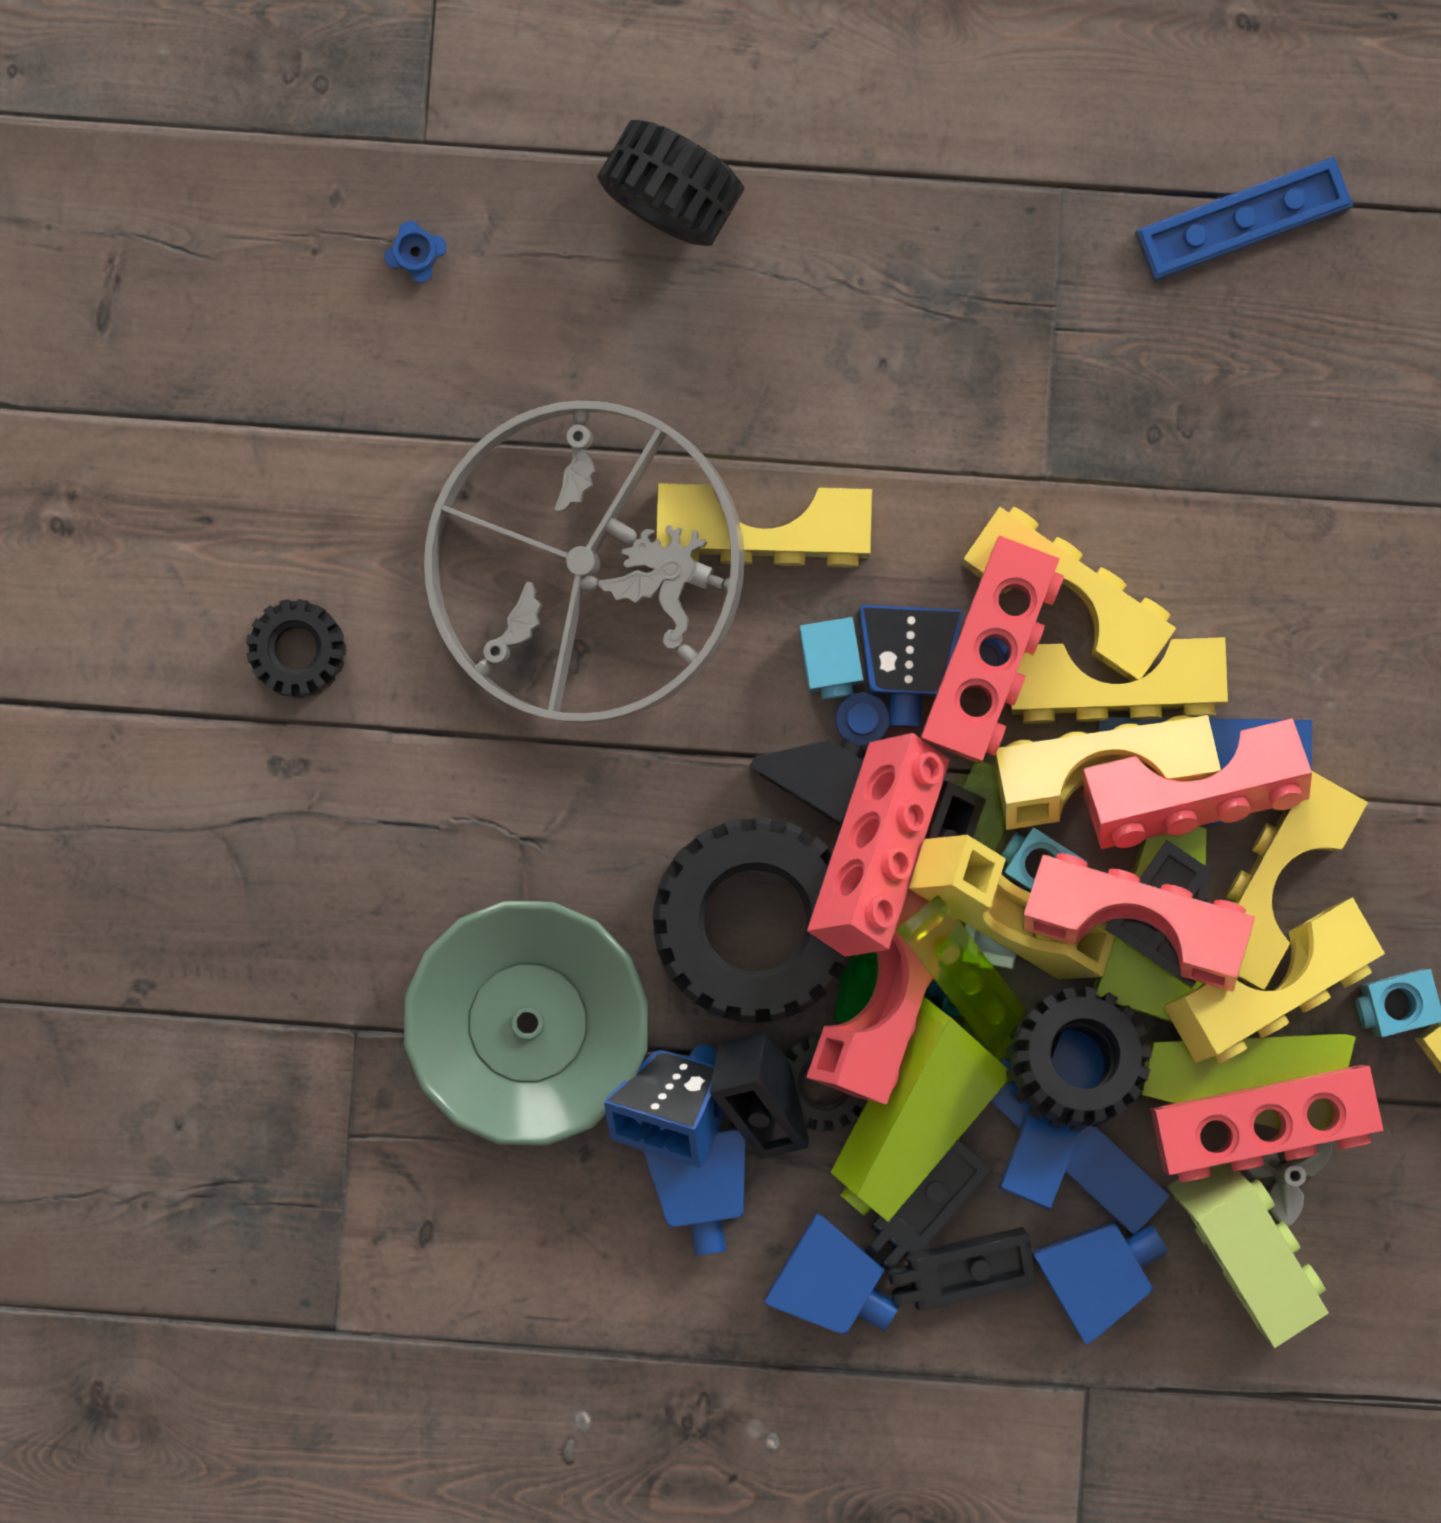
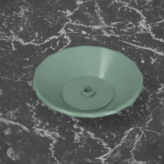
M503 901L459 918L424 952L405 995L404 1047L421 1091L455 1126L498 1145L548 1146L592 1129L606 1116L604 1106L606 1098L624 1080L629 1081L636 1076L647 1052L648 999L631 956L598 921L555 902ZM530 1012L537 1017L538 1026L534 1032L525 1033L519 1029L518 1019L523 1013Z

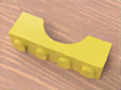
M658 483L656 540L660 541V546L667 547L671 543L672 538L666 531V527L669 525L672 526L673 530H676L678 527L682 529V533L679 536L682 547H686L689 544L693 531L696 530L699 533L698 539L704 538L707 544L705 547L693 551L691 557L694 561L699 562V554L720 555V563L731 564L730 536L726 517L712 485ZM818 488L807 510L789 524L777 528L761 529L740 523L744 545V565L752 564V556H774L773 564L780 566H804L806 557L827 558V566L858 567L859 559H869L871 553L872 489Z
M999 507L960 565L981 579L999 535L1060 558L1055 572L1064 575L1061 585L1072 590L1082 599L1092 617L1094 641L1091 655L1130 682L1141 679L1176 630V627L1167 622L1171 616L1170 613L1148 598H1144L1139 603L1123 592L1127 584L1107 569L1100 567L1097 573L1079 561L1083 554L1067 541L1056 537L1052 543L1035 531L1039 524L1025 512L1016 507H1012L1010 512H1007ZM1014 588L1005 589L1001 593L1004 595Z
M1225 637L1171 639L1165 656L1152 672L1139 680L1125 684L1104 683L1087 676L1073 663L1064 644H1038L1034 655L1024 652L1017 669V673L1023 674L1026 677L1014 706L1012 705V715H1023V723L1026 724L1055 722V714L1076 713V720L1080 722L1109 720L1108 712L1130 711V719L1133 720L1162 718V710L1184 709V715L1192 718L1207 715L1208 717L1216 716V708L1226 707L1228 703Z
M1181 715L1161 723L1142 726L1123 724L1109 731L1090 734L1071 732L1057 739L1038 742L1018 740L1005 747H999L995 755V775L1006 830L1060 822L1066 801L1075 790L1083 785L1084 768L1136 756L1149 770L1170 780L1188 782L1202 780L1215 775L1221 769L1208 715L1194 718Z
M1313 771L1309 799L1302 801L1293 808L1284 810L1275 827L1269 823L1264 826L1252 848V851L1259 855L1249 873L1244 870L1238 873L1226 895V898L1233 901V903L1245 908V914L1255 916L1238 980L1256 990H1265L1290 945V942L1276 923L1272 908L1273 889L1280 872L1287 863L1303 852L1309 850H1342L1368 804L1367 801Z
M969 835L924 839L908 889L1057 979L1103 977L1114 941V936L1105 931L1109 922L1106 921L1092 928L1076 945L1023 930L1024 912L1030 892L1014 885L1001 874L1006 858Z
M1353 897L1327 908L1289 931L1291 944L1289 968L1282 982L1273 991L1256 990L1240 983L1238 980L1234 992L1202 983L1163 1006L1195 1063L1214 1056L1219 1064L1233 1058L1247 1049L1243 1039L1257 1031L1259 1036L1264 1038L1289 1023L1285 1015L1289 1011L1299 1006L1302 1013L1307 1012L1331 998L1327 988L1339 981L1346 988L1372 973L1368 964L1385 953Z

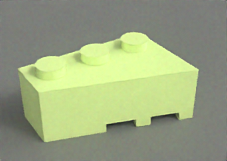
M1231 1163L1210 1166V1177L1187 1182H1179V1179L1169 1184L1167 1188L1174 1199L1187 1211L1197 1227L1194 1229L1203 1244H1207L1222 1268V1274L1256 1327L1274 1348L1329 1314L1319 1297L1320 1294L1326 1291L1322 1281L1309 1264L1303 1267L1300 1266L1293 1253L1301 1249V1247L1283 1221L1277 1225L1273 1221L1268 1210L1273 1208L1275 1204L1258 1179L1250 1183L1239 1171H1232Z

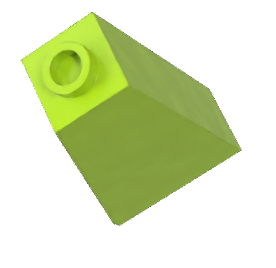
M1197 826L1191 832L1183 835L1174 836L1167 833L1144 839L1139 845L1131 873L1140 878L1166 839L1206 866L1207 829ZM1114 937L1103 977H1096L1093 987L1097 988V996L1103 997L1109 992L1118 997L1116 1005L1122 1007L1129 1005L1134 1011L1170 1023L1173 1022L1163 1006L1192 990L1116 937ZM1196 981V984L1193 986V988L1197 987L1202 983Z
M925 997L922 1000L916 1018L915 1032L908 1041L899 1067L897 1084L891 1091L887 1105L867 1101L830 1172L846 1186L840 1196L864 1216L872 1208L887 1222L890 1221L1008 1081L1006 1071L1009 1069L958 1023Z
M1346 1034L1248 1037L1243 1039L1247 1046L1246 1050L1220 1064L1215 1056L1195 1063L1183 1040L1148 1042V1046H1151V1058L1145 1062L1144 1067L1150 1069L1148 1080L1139 1087L1142 1091L1140 1095L1179 1103L1348 1068L1356 1037ZM1324 1098L1315 1100L1308 1108L1307 1118L1313 1128H1325L1333 1118L1332 1106ZM1271 1109L1260 1112L1254 1120L1256 1124L1280 1129V1119Z

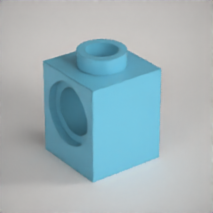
M853 617L800 625L799 635L809 693L821 691L822 700L854 695L852 686L862 684L863 675Z
M1032 827L1025 836L1016 831L1003 850L1001 856L1006 858L1005 862L1007 864L1001 874L1031 893L1035 879L1027 873L1025 868L1026 857L1031 851L1042 850L1053 858H1056V855L1060 853L1082 858Z
M1420 969L1360 985L1363 996L1356 998L1357 1012L1363 1028H1371L1373 1037H1385L1441 1022V1005L1431 969ZM1394 989L1403 991L1409 1000L1407 1013L1398 1020L1391 1018L1384 1007L1386 996Z

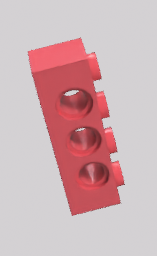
M998 536L920 738L926 743L978 764L983 761L985 753L993 756L996 755L1006 729L1005 725L997 723L1004 703L1015 705L1026 677L1023 674L1017 673L1024 652L1034 655L1045 625L1036 622L1043 602L1053 605L1064 575L1055 572L1060 558L1003 536ZM1016 588L1022 591L1028 600L1027 611L1019 616L1006 614L999 605V594L1003 590ZM989 638H997L1003 641L1009 651L1007 662L1001 666L986 664L981 659L979 653L981 642ZM969 688H978L984 691L990 702L988 712L980 717L967 715L960 705L961 693Z
M914 733L869 743L807 929L809 933L845 957L889 950L950 759Z
M1365 1065L1150 1108L1163 1172L1168 1175L1177 1174L1179 1182L1210 1177V1166L1231 1163L1232 1171L1260 1167L1264 1165V1155L1283 1151L1285 1160L1313 1156L1318 1154L1317 1144L1336 1140L1339 1149L1362 1146L1371 1143L1370 1133L1384 1131L1370 1066ZM1324 1098L1332 1106L1333 1118L1325 1128L1315 1129L1308 1121L1307 1111L1312 1102ZM1271 1109L1280 1119V1129L1272 1139L1261 1140L1254 1131V1120L1260 1112ZM1218 1120L1223 1123L1227 1130V1140L1219 1150L1208 1151L1201 1143L1200 1133L1208 1122Z

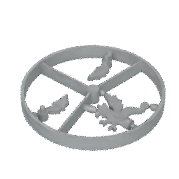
M569 401L538 407L517 415L492 430L466 453L447 479L435 503L425 542L424 573L429 606L435 624L449 651L473 680L501 701L524 712L564 722L596 723L618 720L649 710L674 696L701 673L723 643L734 620L744 580L745 558L742 531L733 500L722 478L711 462L694 444L662 421L639 410L601 401ZM589 413H607L624 416L656 428L586 547H574L567 553L451 508L461 487L480 461L511 435L530 425L546 419L573 414L576 425L569 428L566 436L573 452L572 463L564 469L563 487L555 506V510L559 513L568 510L572 503H582L585 492L594 487L591 477L595 474L596 470L592 459L585 451L593 443V433L590 429L583 426L588 422ZM667 435L680 444L696 460L709 478L719 497L730 536V578L723 579L713 575L714 568L692 559L693 551L705 547L707 544L704 538L698 539L699 533L696 530L693 531L689 544L686 547H682L679 538L682 529L678 527L676 530H673L672 526L669 525L666 527V531L672 538L671 543L667 547H661L659 540L651 543L650 539H648L650 535L655 533L654 530L645 529L641 533V539H637V534L633 529L617 520ZM449 513L566 558L568 569L575 574L548 710L514 697L487 677L492 671V663L502 664L509 659L511 653L509 646L521 644L532 638V630L540 625L538 613L542 604L536 599V589L532 582H526L517 605L507 617L508 628L504 634L497 639L490 640L484 646L483 652L486 659L479 661L476 665L460 644L445 609L440 581V549ZM608 533L625 544H633V547L622 549L621 553L629 556V559L624 561L623 565L625 567L648 566L655 569L648 573L636 570L623 577L599 581L594 577L601 568V559L597 551ZM686 583L703 589H707L709 585L719 589L724 587V590L727 591L717 624L699 653L687 644L681 645L684 641L683 635L688 630L689 618L679 600ZM599 586L606 592H612L617 601L630 599L638 604L644 597L652 598L660 589V604L676 624L675 630L669 629L664 634L663 643L667 648H678L677 654L688 667L660 690L629 705L603 712H560L584 590L593 591Z

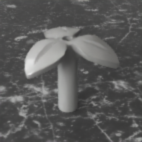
M1328 1142L1316 1145L1318 1153L1316 1155L1281 1162L1278 1153L1263 1156V1166L1245 1170L1254 1179L1274 1176L1276 1181L1267 1191L1275 1204L1270 1209V1212L1279 1222L1283 1221L1288 1227L1295 1223L1303 1209L1304 1194L1299 1186L1305 1182L1306 1177H1314L1321 1172L1329 1161L1332 1146Z

